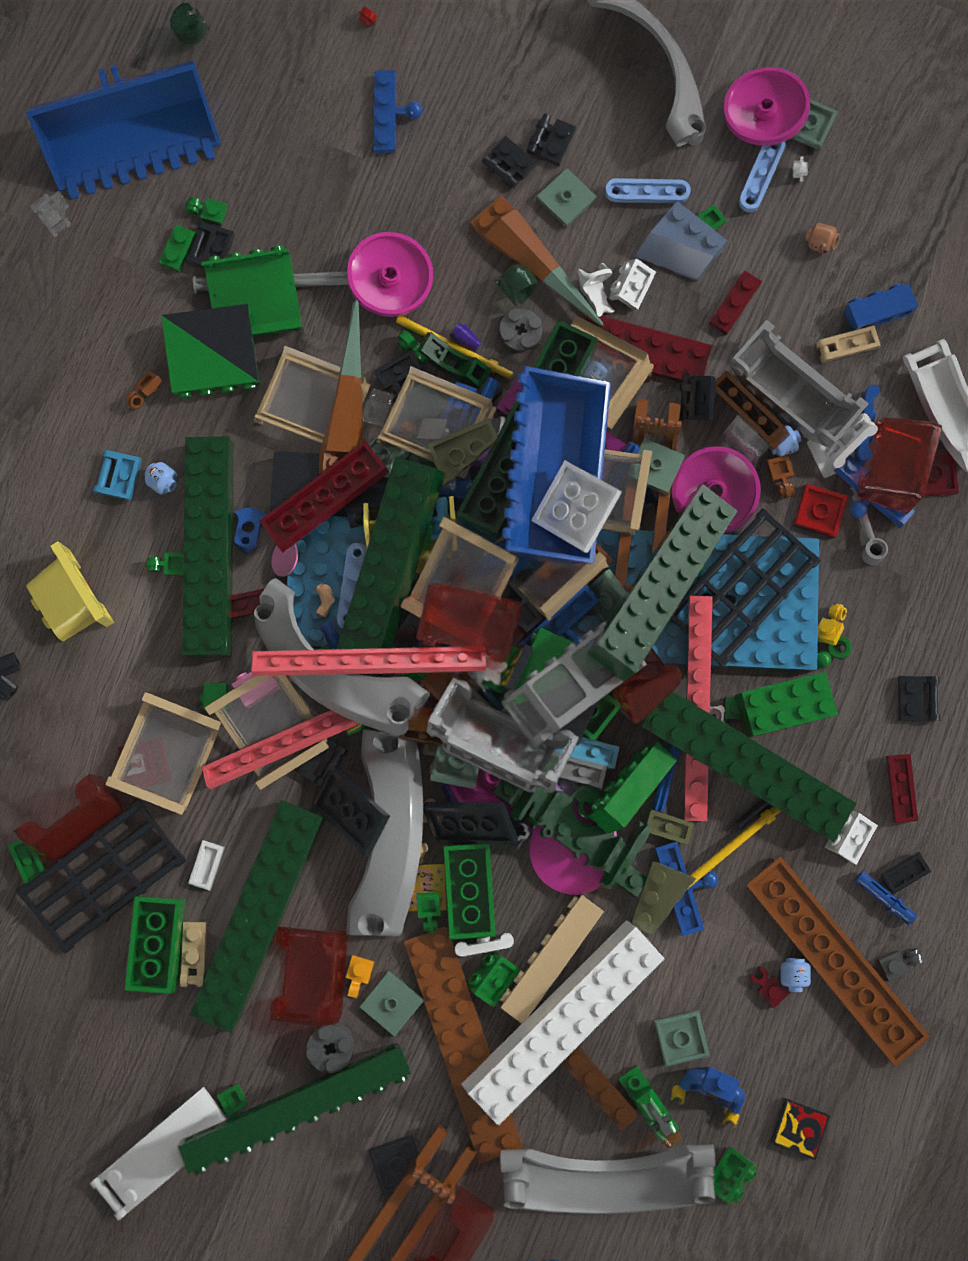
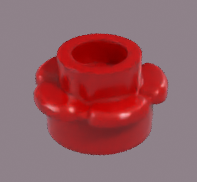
M364 6L361 11H358L361 22L367 26H370L371 23L373 25L376 24L375 20L378 16L372 10Z

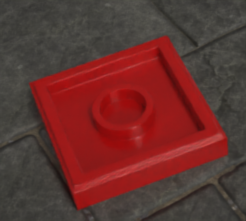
M805 484L793 526L836 538L848 496Z

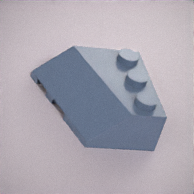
M677 201L649 233L634 258L646 260L654 266H662L672 270L673 273L698 281L722 253L727 240Z

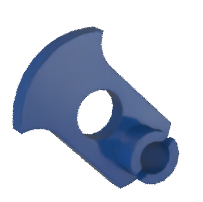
M243 508L235 512V516L239 520L234 544L240 547L243 553H250L257 547L261 526L259 520L266 515L255 508ZM246 524H252L255 527L250 533L244 532L242 528Z

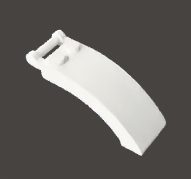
M941 339L931 347L914 354L904 355L903 361L906 367H908L920 402L934 430L955 461L965 472H968V386L954 354L951 355L946 340ZM938 352L941 353L942 358L918 368L916 362Z
M203 1087L94 1179L90 1185L93 1189L96 1188L116 1213L114 1216L119 1221L184 1166L177 1147L181 1139L228 1119V1117ZM105 1179L124 1202V1207L104 1183Z

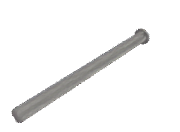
M347 271L293 274L296 287L348 284ZM193 276L195 294H198V291H209L206 278Z

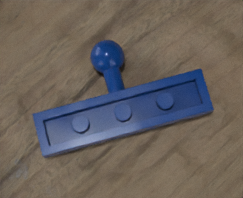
M374 71L375 154L396 153V116L407 115L411 119H417L422 115L423 109L420 103L415 101L410 102L407 106L396 107V71Z
M851 455L845 459V464L842 467L834 470L863 496L860 501H854L850 505L849 511L853 517L862 518L865 516L867 506L871 503L896 526L901 528L915 512Z
M585 585L551 617L550 621L544 618L520 639L517 644H526L532 647L533 644L529 643L535 630L539 632L540 627L559 636L563 634L568 640L580 644L582 636H576L570 627L600 600Z
M677 842L654 848L659 863L687 874ZM710 870L687 889L681 900L673 907L681 936L705 930L692 889L702 886L708 889L714 888L718 884V876L714 871Z

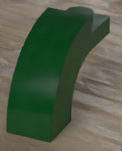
M427 332L417 349L419 353L429 360L428 363L446 375L473 387L480 388L491 371L478 358L466 356L454 350L432 332Z

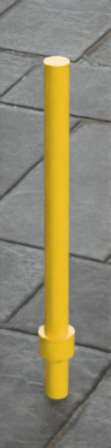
M398 316L396 323L424 337L427 332H432L454 350L466 356L478 358L491 369L490 373L492 374L497 373L508 380L513 375L512 371L500 366L499 362L493 359L488 360L403 316Z
M775 807L763 811L760 814V818L690 875L697 878L693 884L764 825L772 823L776 819L775 816L781 811Z

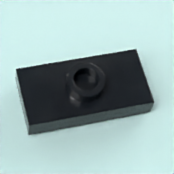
M916 852L881 873L880 877L890 893L894 895L932 871L921 853Z

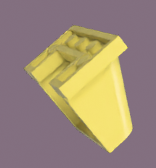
M60 542L51 545L57 559L26 585L33 597L31 599L32 605L37 611L40 610L44 616L42 618L44 625L48 629H52L61 641H65L96 621L105 627L113 624L114 621L105 606L96 599L79 571L81 567L71 550Z

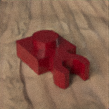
M758 966L757 968L761 971L762 976L756 979L755 976L750 974L749 978L752 982L761 985L757 991L775 1009L790 994V991L781 984L775 975L768 978L767 971L763 967Z

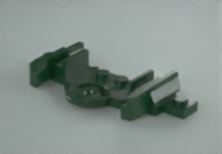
M557 757L551 759L544 773H548L549 770L556 772V769L561 764V759ZM500 778L491 794L510 808H513L510 813V818L513 821H520L531 806L533 809L527 820L535 826H543L540 830L542 838L547 839L553 836L555 841L572 852L574 859L579 858L580 854H584L586 862L583 866H591L603 874L599 883L605 889L609 890L616 884L632 897L638 898L645 886L647 877L631 865L636 858V854L651 831L650 825H644L641 821L635 822L632 833L625 844L621 836L614 837V832L607 834L595 822L591 824L582 823L574 814L573 804L576 799L578 801V814L584 819H591L588 815L593 809L590 808L587 813L583 807L585 804L591 807L599 797L602 799L605 794L599 788L584 785L573 790L570 795L558 790L546 792L545 788L537 787L535 792H528Z

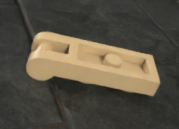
M875 326L821 339L815 343L817 350H820L822 364L874 350L881 346ZM833 345L835 351L829 352L828 346Z
M183 922L181 987H188L189 985L201 987L206 974L207 922ZM190 969H197V975H190Z

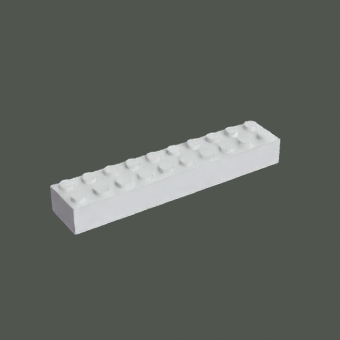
M626 920L462 1083V1086L481 1108L500 1125L664 958L639 929Z

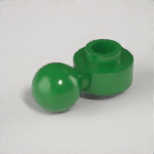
M402 330L397 335L399 340L397 343L404 351L412 350L419 363L429 361L417 351L419 348L418 342L410 333Z
M840 636L836 646L829 644V651L817 652V667L827 668L833 658L838 660L848 658L852 652L850 641ZM839 646H844L845 650L843 652H838L837 648Z

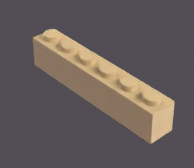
M581 894L579 897L574 896L567 907L570 910L565 916L561 914L556 920L554 926L557 928L552 934L547 933L540 943L543 947L539 953L534 951L527 961L529 966L526 971L523 972L521 970L513 980L516 983L511 991L507 989L500 998V1001H502L501 1008L521 1024L530 1016L604 913L602 909Z

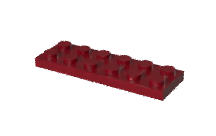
M586 316V321L647 352L650 363L654 365L651 375L681 383L682 375H691V384L692 376H704L712 347L711 344L605 316L599 317L603 322V327H599ZM598 342V348L592 358L598 361L604 360L610 364L616 360H622L629 365L632 362L636 363V361Z
M364 441L259 521L283 553L390 471L368 443Z

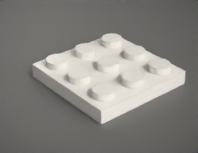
M564 460L531 521L588 553L622 492Z

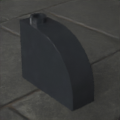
M274 451L270 512L320 475L319 453Z
M382 477L345 505L350 528L364 526V503H368L370 521L376 520L389 478Z

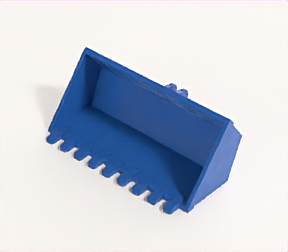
M193 60L129 79H121L116 65L111 66V72L115 81L110 83L107 82L105 71L99 69L98 72L102 85L88 91L32 106L26 111L59 192L68 189L71 199L79 198L77 187L84 184L88 194L96 193L94 182L102 180L105 189L113 188L111 177L119 175L122 184L130 183L129 171L136 170L139 179L147 178L146 166L153 165L156 174L164 173L162 162L167 160L171 161L174 170L181 168L179 157L184 155L188 156L191 165L197 164L196 152L204 150L208 160L214 159L213 147L221 145Z
M524 366L523 373H519L518 382L522 385V391L517 392L516 401L520 404V411H516L514 417L515 422L518 423V431H513L512 436L513 441L516 442V450H511L510 456L514 462V469L509 470L512 489H507V499L510 500V508L505 509V518L508 520V528H503L506 550L526 560L562 564H594L596 539L589 552L586 553L531 520L564 460L602 480L611 383Z

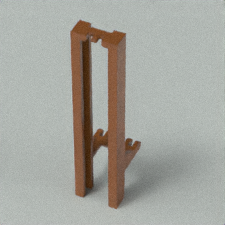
M637 398L631 442L640 447L645 433L665 435L664 447L676 451L682 421H679L681 404H669L667 423H664V419L661 418L660 421H658V418L650 421L651 417H646L648 400ZM626 479L621 520L631 522L637 483ZM671 488L668 495L659 492L652 554L666 534ZM620 533L614 576L625 591L628 592L632 586L626 585L632 535Z
M437 1124L345 1261H362L407 1193L416 1180L419 1179L422 1185L425 1183L426 1187L435 1194L390 1260L405 1261L441 1206L447 1202L451 1204L454 1200L455 1185L475 1157V1150L467 1145L444 1181L441 1183L424 1171V1168L447 1136L445 1128Z

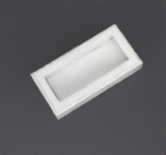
M202 840L188 884L211 890L225 849L224 846Z

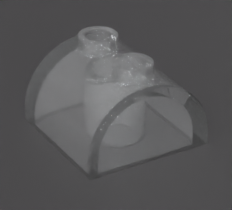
M738 416L720 436L723 440L720 444L723 447L731 448L741 453L753 466L767 453L771 446Z

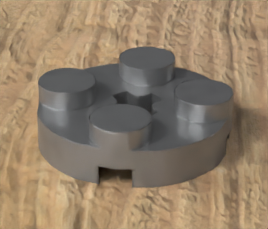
M514 308L510 310L500 323V337L504 345L509 350L518 353L535 348L542 337L541 319L527 309ZM523 326L527 332L518 335L516 328Z

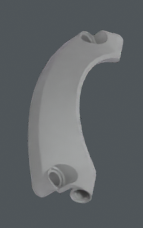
M587 0L592 7L610 9L631 17L649 30L658 40L670 61L675 83L673 108L665 127L677 147L683 146L686 143L693 146L700 144L706 130L700 96L689 65L670 33L637 0Z
M276 578L266 585L259 597L260 605L254 611L256 629L268 651L314 650L307 643L296 623L293 610L295 592ZM360 674L287 675L307 695L330 710L357 723L394 735H403L407 732L409 720L414 714V708H421L429 697L428 691L408 677L379 678Z
M363 730L361 761L368 776L372 800L390 815V818L371 855H369L361 883L348 905L346 934L359 936H400L412 899L421 852L423 831L422 775L418 742L400 739V735L377 730Z
M713 1144L682 1145L650 1156L609 1161L569 1159L532 1149L501 1150L504 1206L510 1209L573 1214H621L674 1209L698 1204H710L715 1201L713 1183L715 1152Z

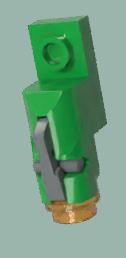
M635 1065L618 1077L661 1144H665L669 1148L680 1141L682 1138L681 1130L638 1066Z

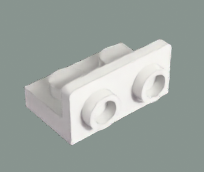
M638 259L624 262L620 267V275L610 288L609 299L612 301L618 299L631 309L637 310L656 272Z
M852 811L834 842L828 840L825 848L857 865L878 825L860 813Z

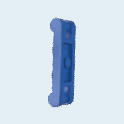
M870 385L861 396L869 404L860 414H867L871 422H874L876 417V409H873L874 399L880 393L877 385ZM868 436L855 449L854 459L861 465L865 464L872 456V452L868 447L869 443L872 442L873 436Z

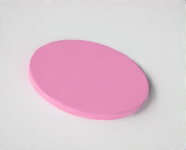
M296 544L283 553L277 546L275 547L272 554V568L276 575L285 577L294 570L298 560Z

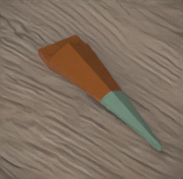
M502 195L470 222V226L484 241L529 271L599 327H603V322L521 214Z
M358 300L354 301L352 305L340 375L319 452V474H322L364 442Z

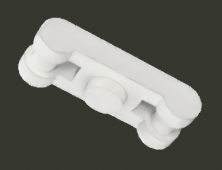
M860 414L831 448L827 447L824 454L831 460L835 468H840L845 464V459L868 436L876 434L878 427L874 422H871L867 414Z
M503 933L500 939L490 940V937L477 938V943L473 944L460 941L455 946V952L459 956H467L505 949L513 945L514 939L510 933Z

